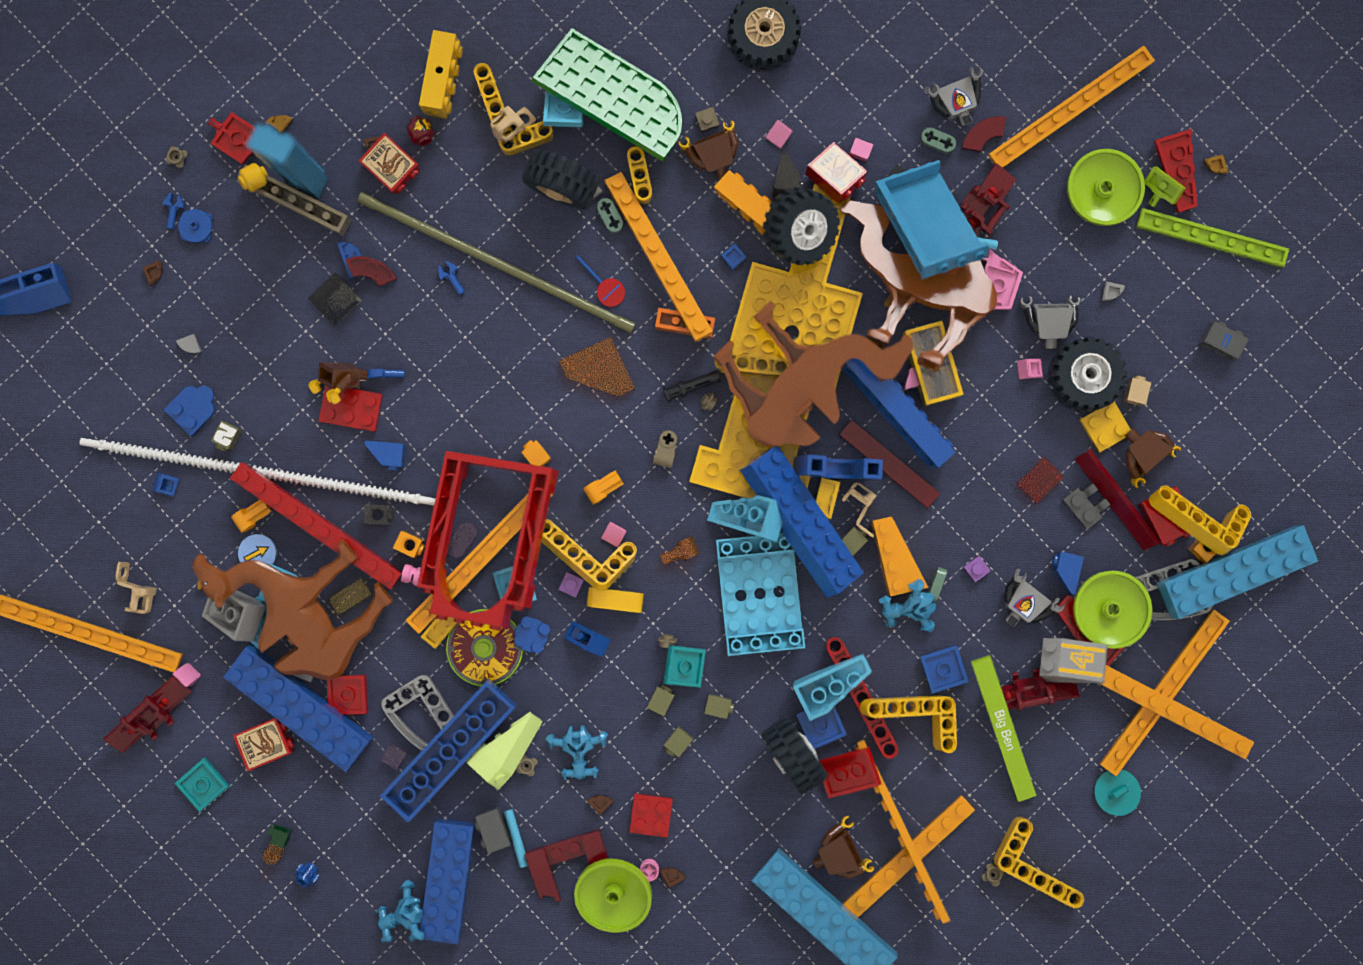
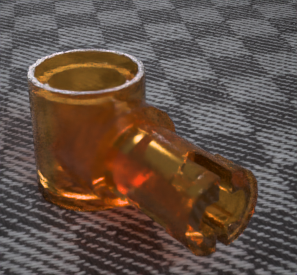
M693 536L677 542L675 548L661 554L660 557L663 564L666 565L679 558L687 560L700 554Z

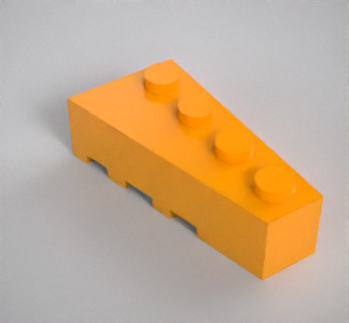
M729 170L714 186L716 193L734 210L739 208L740 215L747 222L752 220L757 231L763 235L766 232L763 229V222H766L764 216L770 210L771 200L765 195L763 197L760 196L758 190L752 184L747 185L743 182L744 179L740 174H734Z
M892 516L870 521L873 534L875 535L874 539L888 596L912 592L913 590L909 589L908 584L917 579H921L924 582L923 589L928 588Z

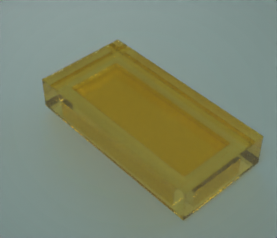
M361 578L328 599L337 614L340 615L371 596L372 593Z

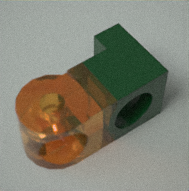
M276 824L270 827L268 835L272 836L269 847L262 856L265 863L273 865L282 858L292 830Z

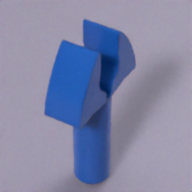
M172 193L163 201V205L169 208L166 226L169 230H173L175 227L177 211L180 208L185 209L184 200L179 194L174 205L172 203L174 194Z
M445 261L450 268V274H448L439 265L440 280L449 279L458 295L464 294L465 290L455 276V271L459 270L458 267Z
M368 370V378L405 377L404 370Z

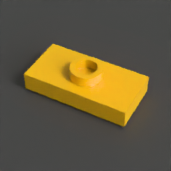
M821 478L816 503L827 519L831 520L840 482Z
M448 617L447 621L435 619L422 634L421 638L436 649L457 623L453 622L454 618Z

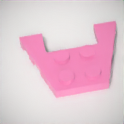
M988 249L987 257L982 259V261L987 262L984 271L992 281L997 293V305L994 310H1011L1023 272L1004 258L1002 259L996 255L991 249Z

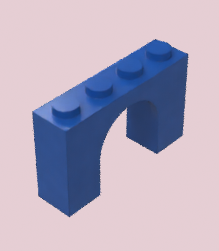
M821 455L794 457V470L798 476L865 481L882 479L883 460L829 459L827 456Z

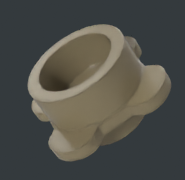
M172 146L167 153L166 163L182 168L184 166V159L188 156L187 151H181Z
M709 392L702 397L700 402L702 404L701 409L709 411L713 409L717 402V397L714 396V393Z
M662 634V637H658L660 647L668 648L669 645L675 646V643H677V639L673 638V635Z
M523 755L519 766L516 768L517 773L527 774L529 777L535 774V765L538 763L537 759L527 758L526 755Z
M989 863L986 865L985 873L982 874V880L992 883L994 887L999 886V881L1004 875V871Z

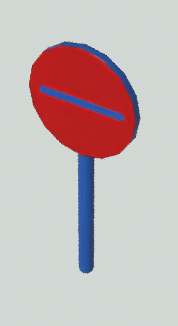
M576 256V259L600 283L597 289V296L600 302L609 307L619 305L625 297L623 284L613 278L602 281L579 256Z

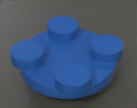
M199 209L184 211L178 224L181 239L192 243H208L211 240L213 216L209 212Z
M523 617L515 628L514 644L527 652H542L550 632L549 625L543 624L535 618Z

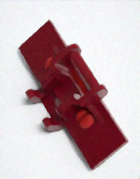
M997 163L980 186L975 185L972 187L959 206L977 237L981 231L991 236L997 222L1004 212L1010 208L1003 199L1017 179ZM990 206H999L990 221L985 225V217H983Z
M1039 668L1033 669V677L1019 679V673L1013 672V684L1001 686L1008 710L1018 708L1020 711L1026 707L1043 704L1054 705L1055 701L1078 698L1080 694L1076 683L1047 682L1039 676Z
M172 676L151 696H145L144 701L126 717L123 716L120 719L121 723L106 735L103 741L121 753H124L143 735L149 734L151 739L155 741L159 737L155 729L164 721L167 722L169 727L175 723L169 712L187 697L192 690L185 687Z

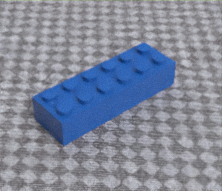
M439 818L434 823L420 931L425 933L423 940L458 944L461 939L475 835L474 823Z

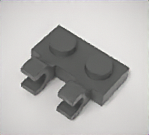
M1094 484L1088 485L1082 491L1076 488L1062 499L1086 529H1089L1103 518L1100 512L1110 505L1106 498H1103L1094 506L1087 499V497L1098 490Z

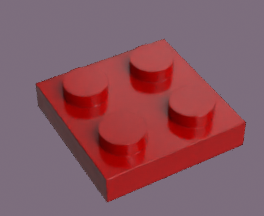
M366 674L341 675L332 680H327L328 704L331 707L336 708L341 715L368 713Z
M634 793L629 833L668 838L673 798Z

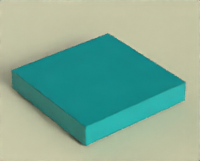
M669 645L663 684L701 688L706 649Z
M206 757L174 783L199 813L230 787Z

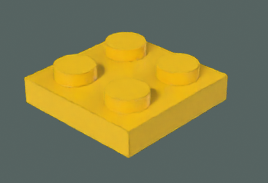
M1115 401L1079 420L1098 453L1126 438L1124 435L1131 430Z

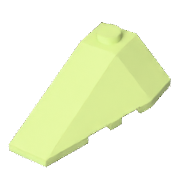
M527 713L511 724L508 731L502 735L498 733L494 736L495 739L492 742L479 746L466 760L467 764L489 784L500 789L513 775L543 721L533 713Z

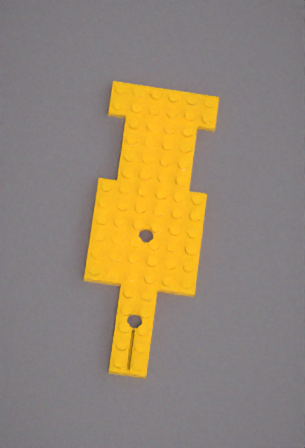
M814 183L813 191L823 194L827 199H830L834 203V207L837 208L838 215L836 217L840 218V225L837 227L839 234L835 237L836 243L830 247L831 251L827 255L824 254L823 258L818 262L814 260V263L810 265L792 263L789 272L752 262L730 338L734 343L733 353L786 358L771 335L754 318L769 301L775 304L773 319L780 328L785 330L788 326H795L798 329L799 336L794 340L797 344L804 346L825 344L838 337L852 333L863 293L826 283L845 218V214L841 211V206L849 201L850 198L846 201L842 200L838 204ZM739 359L737 365L740 368H746L748 362L745 359ZM758 361L756 367L759 370H765L767 364L764 361ZM777 363L775 368L778 372H783L786 366L783 363ZM840 368V370H839V372H838V374H837L836 380H835V389H836V386H837V382H838V378H839V375H840L841 368ZM741 373L743 378L764 393L769 392L778 378ZM735 395L719 450L702 445L699 446L689 482L743 498H754L757 495L740 470L772 447L763 446L751 438L743 407ZM808 412L805 416H803V415L801 414V416H802L806 421H807V417H808L809 412ZM779 445L778 447L791 466L794 467V457L797 456L800 445ZM799 476L806 488H808L810 477Z

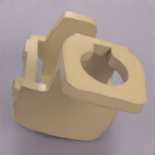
M506 106L500 110V115L491 121L490 126L493 135L499 142L502 140L507 142L522 132L525 127L534 124L536 118L526 107L515 113L509 106ZM522 114L527 115L529 122L524 124L519 116ZM513 124L516 129L505 137L503 131Z
M856 482L844 495L842 501L845 502L852 495L866 505L856 525L874 538L875 535L861 526L860 522L877 495ZM859 485L864 490H866L868 494L863 496L855 490L856 486Z
M118 562L116 570L117 584L132 589L130 607H125V611L140 614L150 613L157 588L127 582L130 563ZM124 567V574L121 576V570ZM143 597L142 608H137L138 599Z

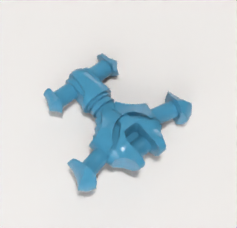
M921 579L908 584L909 589L913 590V593L910 594L904 604H899L898 602L890 604L891 598L887 595L879 599V603L883 604L882 614L887 619L885 622L886 626L894 628L898 624L895 618L905 615L913 618L915 621H920V630L927 632L934 630V622L927 619L936 610V604L931 603L934 600V595L932 593L920 592L924 587V582Z
M581 725L580 731L573 732V726H569L568 733L563 736V739L554 738L553 734L545 738L550 750L553 746H559L573 757V769L563 768L561 772L564 780H567V777H574L579 780L586 776H594V779L597 778L599 770L596 766L594 768H586L587 761H585L584 756L594 748L593 745L602 743V746L605 747L608 733L601 731L599 736L591 737L585 726Z
M406 880L399 888L403 890V899H400L394 914L389 913L387 915V907L380 906L376 911V914H379L378 928L383 934L382 942L392 941L390 929L396 928L398 924H402L407 930L410 929L412 933L409 937L410 941L424 939L425 933L419 931L417 927L423 916V910L419 907L421 901L419 898L411 896V889H414L415 885L410 880Z

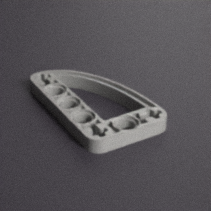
M1187 559L1136 576L1135 578L1149 592L1158 589L1157 585L1153 586L1150 584L1149 578L1151 575L1158 576L1159 581L1168 578L1167 572L1171 568L1175 569L1177 574L1182 572L1181 569L1188 567V563L1194 565V567L1198 566L1199 563L1196 560ZM1213 605L1181 619L1207 613L1212 609ZM1152 612L1151 620H1176L1171 619L1168 612Z
M428 675L418 676L386 696L381 703L383 711L393 725L421 751L428 743L419 738L402 721L396 711L420 696L441 730L454 717L453 712ZM421 678L423 681H428V683L426 684L428 690H430L431 688H433L434 690L429 692L426 696L423 694L424 692H426L425 687H419V684L421 683ZM405 688L412 691L410 699H405L402 696V691ZM397 693L400 701L393 705L394 709L391 707L387 708V700H395L397 698L395 694ZM430 695H437L439 698L437 705L429 703L428 698ZM441 711H446L449 714V719L445 722L441 721L438 717Z

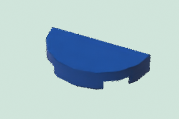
M346 242L337 243L349 278L353 279L345 260L362 256V254L352 244Z

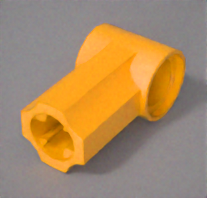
M615 470L599 481L596 480L590 483L583 490L594 505L606 498L609 493L624 485Z
M258 500L248 508L239 510L231 518L240 532L244 533L253 528L256 522L273 511L265 502Z

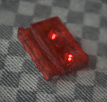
M1043 457L1016 484L1036 504L1064 476Z

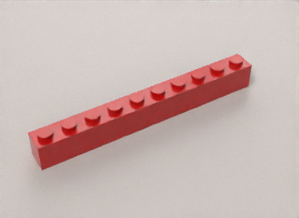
M241 462L230 477L231 480L338 554V542L344 539L357 554V559L352 564L391 590L402 576L400 569L249 464Z

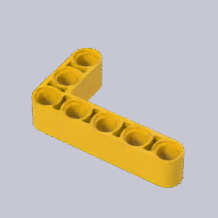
M479 63L474 68V75L492 121L500 115L499 112H491L492 108L500 106L503 109L504 105L490 67L485 63ZM481 71L488 72L486 77H479V73ZM489 88L494 89V93H493V94H491V95H486V94H485V91H486L487 89H489ZM542 121L525 127L522 132L515 135L510 140L514 143L511 148H505L504 144L506 142L503 140L499 142V145L504 154L514 155L548 143L553 139L552 126H544ZM509 126L503 131L505 137L513 132L512 127ZM544 128L550 130L546 136L539 134ZM525 135L532 136L528 142H523L522 137Z
M733 353L736 365L739 359H745L748 362L746 368L738 367L740 373L779 377L782 372L776 370V364L783 363L786 368L788 367L786 358ZM715 360L714 362L716 368L720 371H724L722 366H720L718 362ZM764 361L767 364V368L759 370L756 367V363Z
M1168 486L1160 487L1149 497V503L1153 508L1218 555H1225L1238 545L1251 518L1249 508L1245 505H1238L1226 514L1222 524H1220Z
M546 519L544 528L549 529V532L543 533L541 542L598 591L608 589L635 560L636 546L631 542H625L601 565L552 521ZM561 540L563 544L556 545L554 541ZM630 551L632 555L626 556L623 552ZM574 552L578 556L573 558L570 557L568 554ZM617 564L619 568L612 569L610 565ZM590 565L592 569L585 570L582 566ZM603 577L606 579V582L601 583L597 581V578Z
M934 695L865 699L860 704L861 713L872 718L932 715L934 748L941 752L952 753L957 747L956 704L951 697ZM945 700L946 705L942 709V702ZM927 701V702H928V707H927V709L925 710V709H924V703ZM909 702V703H910V708H909V710L907 711V710H906V704ZM891 703L892 709L888 712L887 707ZM871 704L874 705V710L872 713H870L869 707ZM944 720H946L945 728L942 727ZM946 739L947 745L943 747V741Z
M1023 817L1014 818L994 856L995 866L1072 908L1081 907L1084 902L1082 893L1019 859L1032 833L1033 825ZM1021 822H1025L1026 825L1023 831L1018 830ZM1016 839V847L1010 849L1009 844L1011 840ZM1007 857V865L1001 866V859ZM1024 866V867H1025V872H1024V874L1019 875V874H1018V869H1019V867ZM1038 875H1041V876H1042V881H1041V883L1036 884V883H1035V878H1036ZM1058 884L1059 891L1057 893H1053V886ZM1075 893L1076 900L1074 902H1070V895Z

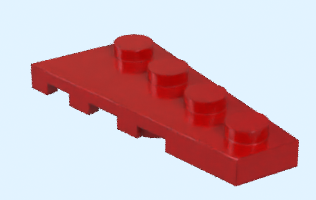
M1192 129L1154 141L1163 171L1186 188L1177 203L1174 204L1177 213L1197 207L1196 182L1194 181L1195 166L1193 164V145L1191 142Z
M1066 594L1057 605L1062 606L1065 604L1063 610L1056 613L1077 641L1090 642L1078 629L1073 615L1074 599ZM1125 647L1107 648L1106 665L1110 666Z

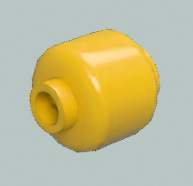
M252 163L242 168L237 178L245 191L254 192L266 185L268 173L263 166L259 167L256 163Z

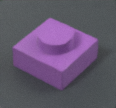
M977 556L963 566L974 582H977L990 572V569L980 556Z
M566 572L558 590L577 597L584 580Z

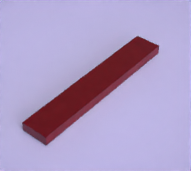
M851 420L839 434L867 459L883 460L882 471L926 508H929L940 494L854 421Z
M1089 449L1075 458L1076 462L1097 487L1104 499L1106 498L1110 503V507L1141 548L1145 551L1160 542L1158 537L1093 451Z

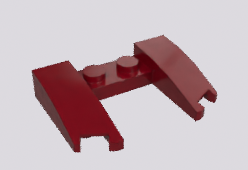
M600 828L526 851L527 863L540 899H543L544 895L555 897L557 902L561 901L551 865L585 854L589 865L600 860L609 859Z

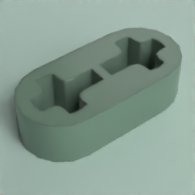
M926 128L920 137L923 145L943 154L951 153L956 147L954 137L934 128ZM929 133H931L932 138H934L931 139L930 142L927 141V137L925 136ZM948 140L950 141L949 145L952 147L945 149V145L941 142L945 143Z
M601 199L597 204L598 213L609 232L619 233L623 228L622 218L610 199ZM603 203L611 205L609 207L611 214L608 215L605 210H601ZM611 217H613L615 222H620L617 229L610 227Z
M941 567L936 568L927 592L934 595V600L931 603L937 602L946 578L947 570Z

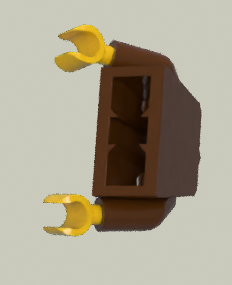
M733 121L730 122V128L726 127L725 122H723V131L696 142L690 143L688 137H685L688 142L686 145H681L679 141L680 148L685 151L691 163L700 170L706 169L708 173L715 171L718 179H721L727 173L726 166L733 163V158L737 153L739 143L734 131Z
M319 362L318 379L310 381L308 386L313 394L322 390L320 383L332 388V390L326 393L329 402L336 404L340 401L338 395L340 392L343 393L346 388H357L360 381L367 380V371L360 370L359 367L350 363Z
M1132 428L1124 435L1132 443L1126 449L1125 455L1127 468L1132 478L1131 484L1138 488L1137 482L1139 480L1142 484H1145L1146 481L1141 475L1144 476L1167 455L1176 457L1174 450L1181 451V448L1175 446L1174 442L1165 433L1148 430L1140 436Z
M844 816L841 819V824H836L823 837L821 847L818 850L820 856L814 858L813 863L816 869L826 867L829 875L851 879L863 874L865 870L872 872L874 867L866 868L867 863L872 862V860L867 858L862 861L848 830L844 831V828H850L854 824V822H851L847 826L845 819L849 818V816Z

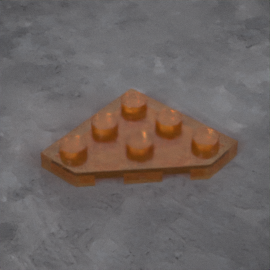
M611 337L559 360L567 379L616 397L635 389Z

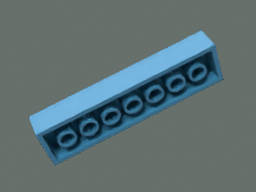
M257 124L246 146L285 182L319 198L329 179L324 174L325 171L321 169V166L312 160L313 158L308 155L309 153L304 151V148L299 146L300 144L294 141L295 139L290 135L284 133L282 136L274 127L265 124V126Z
M1304 525L1292 526L1159 581L1157 586L1170 618L1181 619L1318 562V559Z
M780 848L773 853L754 875L753 883L846 965H891L896 960L897 951Z

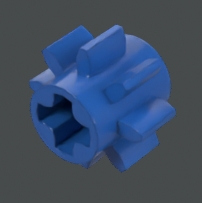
M301 863L294 873L297 876L295 878L296 882L302 887H307L309 884L314 886L320 876L317 874L318 868L312 863H306L305 866Z

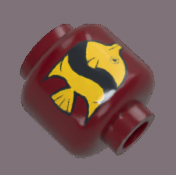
M413 117L407 125V132L412 143L418 146H425L432 142L435 133L427 118Z

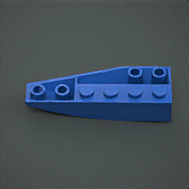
M55 263L0 279V316L37 314L72 303L62 266Z

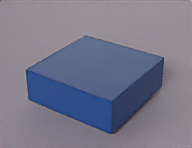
M735 243L720 255L732 271L747 259V256Z

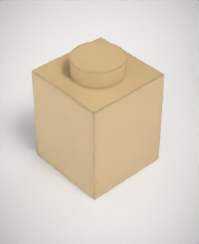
M1134 376V378L1128 379L1122 402L1138 406L1146 405L1151 382L1146 381V378L1141 376Z

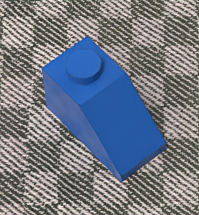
M365 441V446L381 465L387 466V470L399 471V467L404 468L405 444Z
M1057 552L1052 559L1053 571L1066 592L1075 595L1084 557Z
M574 621L571 622L564 637L584 650L601 657L604 656L611 641L606 636Z

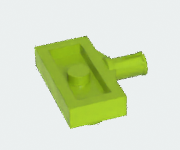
M1153 167L1145 179V185L1154 193L1148 202L1152 207L1156 206L1160 198L1167 200L1172 205L1176 204L1186 189L1158 167Z

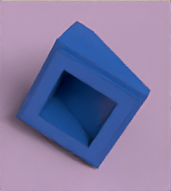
M158 472L152 491L174 497L179 478Z

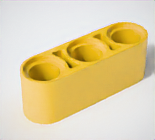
M634 146L627 152L634 193L639 203L647 204L652 199V188L645 155L641 148ZM638 153L641 155V158L634 161L631 159V155ZM643 172L645 177L643 179H636L635 174ZM641 190L649 192V195L645 198H641L638 194Z
M589 587L586 606L642 613L644 594L611 589L598 591L593 587Z

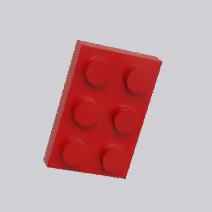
M325 385L318 422L376 432L383 394L346 388L343 393L340 392L338 394L340 401L333 404L328 401L326 393L332 390V388Z
M870 747L818 760L828 774L827 779L823 781L828 799L882 784Z

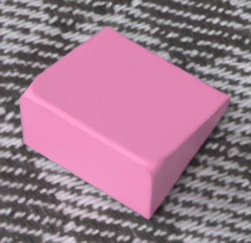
M777 120L766 136V139L781 149L793 131Z
M855 138L849 156L867 162L873 144Z
M1024 359L1017 362L1019 379L1043 378L1041 359Z
M910 368L907 372L903 391L916 388L919 385L914 368Z
M609 522L601 539L619 547L627 531Z
M187 663L176 670L173 676L185 687H189L201 677V674Z

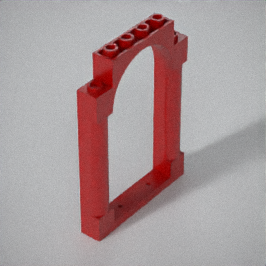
M445 451L417 587L424 589V593L434 594L430 613L436 614V619L447 621L448 617L454 618L453 622L465 624V621H472V626L483 628V624L490 625L489 629L501 631V627L508 628L512 609L523 611L524 608L531 609L535 590L533 581L550 497L555 492L559 471L549 467ZM469 464L532 475L509 587L503 598L495 606L478 613L464 611L453 601L446 583L447 569H444L462 480L466 479Z

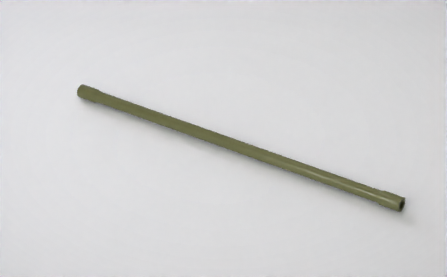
M361 192L358 197V203L372 210H377L608 321L630 334L635 328L636 323L617 316L398 211L372 196Z

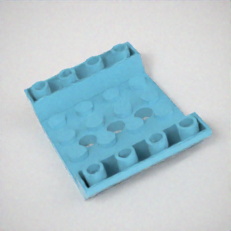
M783 533L779 534L777 542L759 536L716 540L728 656L805 648L795 551ZM776 586L783 587V596L776 597L773 590ZM757 588L765 590L764 598L757 599L754 592ZM738 590L746 592V598L743 601H738L735 598V593Z

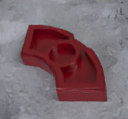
M991 117L976 124L965 137L961 149L981 152L987 140L1003 136L1006 117Z
M357 256L345 260L353 278L359 276L369 277L379 287L397 279L388 266L376 259Z

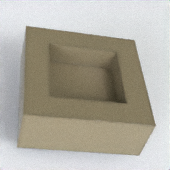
M713 107L695 113L701 132L719 127L720 124Z

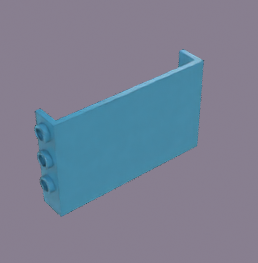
M939 160L929 162L917 168H911L899 174H893L890 177L876 181L875 194L922 279L939 273H945L956 267H963L974 261H980L987 257L989 247L987 242L980 243L940 174L941 162Z

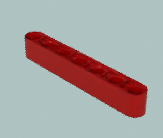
M837 637L827 639L825 647L834 665L839 663L841 658H851L841 639ZM834 640L840 644L839 649L836 651L830 649V643ZM862 681L849 694L880 753L886 758H894L898 754V746L884 719H867L860 711V704L862 702L857 701V695L860 692L866 693V699H873L864 681ZM873 704L870 705L869 710H874ZM877 727L884 728V734L882 736L875 735V729ZM892 744L893 751L889 754L884 753L885 745Z

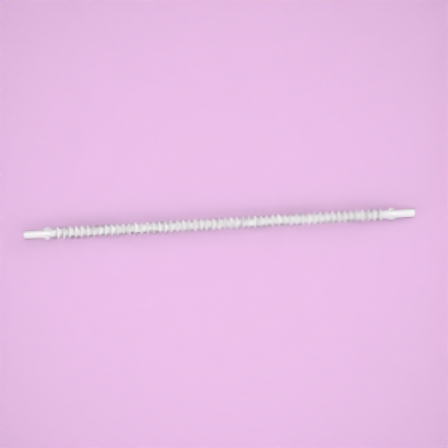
M80 439V445L98 448V450H109L111 453L115 451L116 454L120 452L122 455L126 453V455H137V457H148V459L153 457L154 460L159 458V461L164 459L165 462L169 460L170 463H173L175 461L176 464L179 462L181 465L186 463L187 466L190 464L193 467L197 465L198 468L202 466L204 469L208 467V469H219V471L224 470L225 472L229 470L230 473H233L240 465L239 462L237 464L234 462L229 463V461L224 462V460L219 462L218 459L213 461V458L208 460L207 457L202 459V456L197 458L194 455L191 457V454L186 456L185 453L182 455L179 452L175 454L174 451L171 453L168 450L164 452V450L159 451L157 448L155 450L153 448L148 449L147 447L142 448V446L137 448L136 445L132 447L131 444H128L126 446L125 443L121 445L120 442H117L115 444L114 441L109 443L105 440ZM256 465L253 466L254 469L270 480L273 478L274 481L279 479L280 482L284 480L286 483L290 481V483H301V485L306 484V486L311 484L312 487L317 485V488L322 486L325 489L328 487V490L333 488L334 491L339 489V492L344 490L345 493L350 491L351 494L353 492L356 495L361 493L362 496L366 494V496L372 495V497H383V499L388 498V500L393 498L394 501L398 499L399 502L404 500L405 503L409 501L418 505L421 503L434 506L436 499L421 496V494H409L408 491L406 493L404 491L398 492V490L393 491V489L388 491L387 488L383 490L382 487L377 489L376 486L371 488V485L366 487L365 484L360 486V483L355 485L354 482L349 484V481L344 483L343 480L338 482L337 479L333 481L332 478L327 480L326 477L322 479V477H311V475L306 476L305 474L301 476L300 473L295 475L294 472L290 474L289 471L284 473L283 470L278 472V469L273 471L272 468L268 470L267 467L262 469L261 466L258 468Z

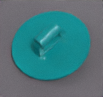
M1121 770L1117 776L1106 771L1098 778L1094 794L1102 810L1111 815L1123 816L1131 813L1138 806L1141 798V788L1137 779L1128 771Z

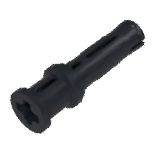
M715 370L686 382L678 381L675 385L664 386L662 389L667 402L670 403L675 398L686 397L689 392L721 382L718 371Z

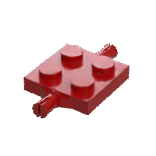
M232 112L222 123L211 118L212 122L209 121L208 125L217 131L210 144L242 165H245L249 157L254 153L246 144L255 127Z

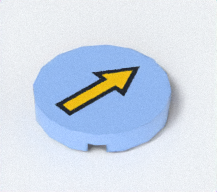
M254 534L245 538L238 549L240 562L258 560L274 565L278 553L273 540L260 534Z

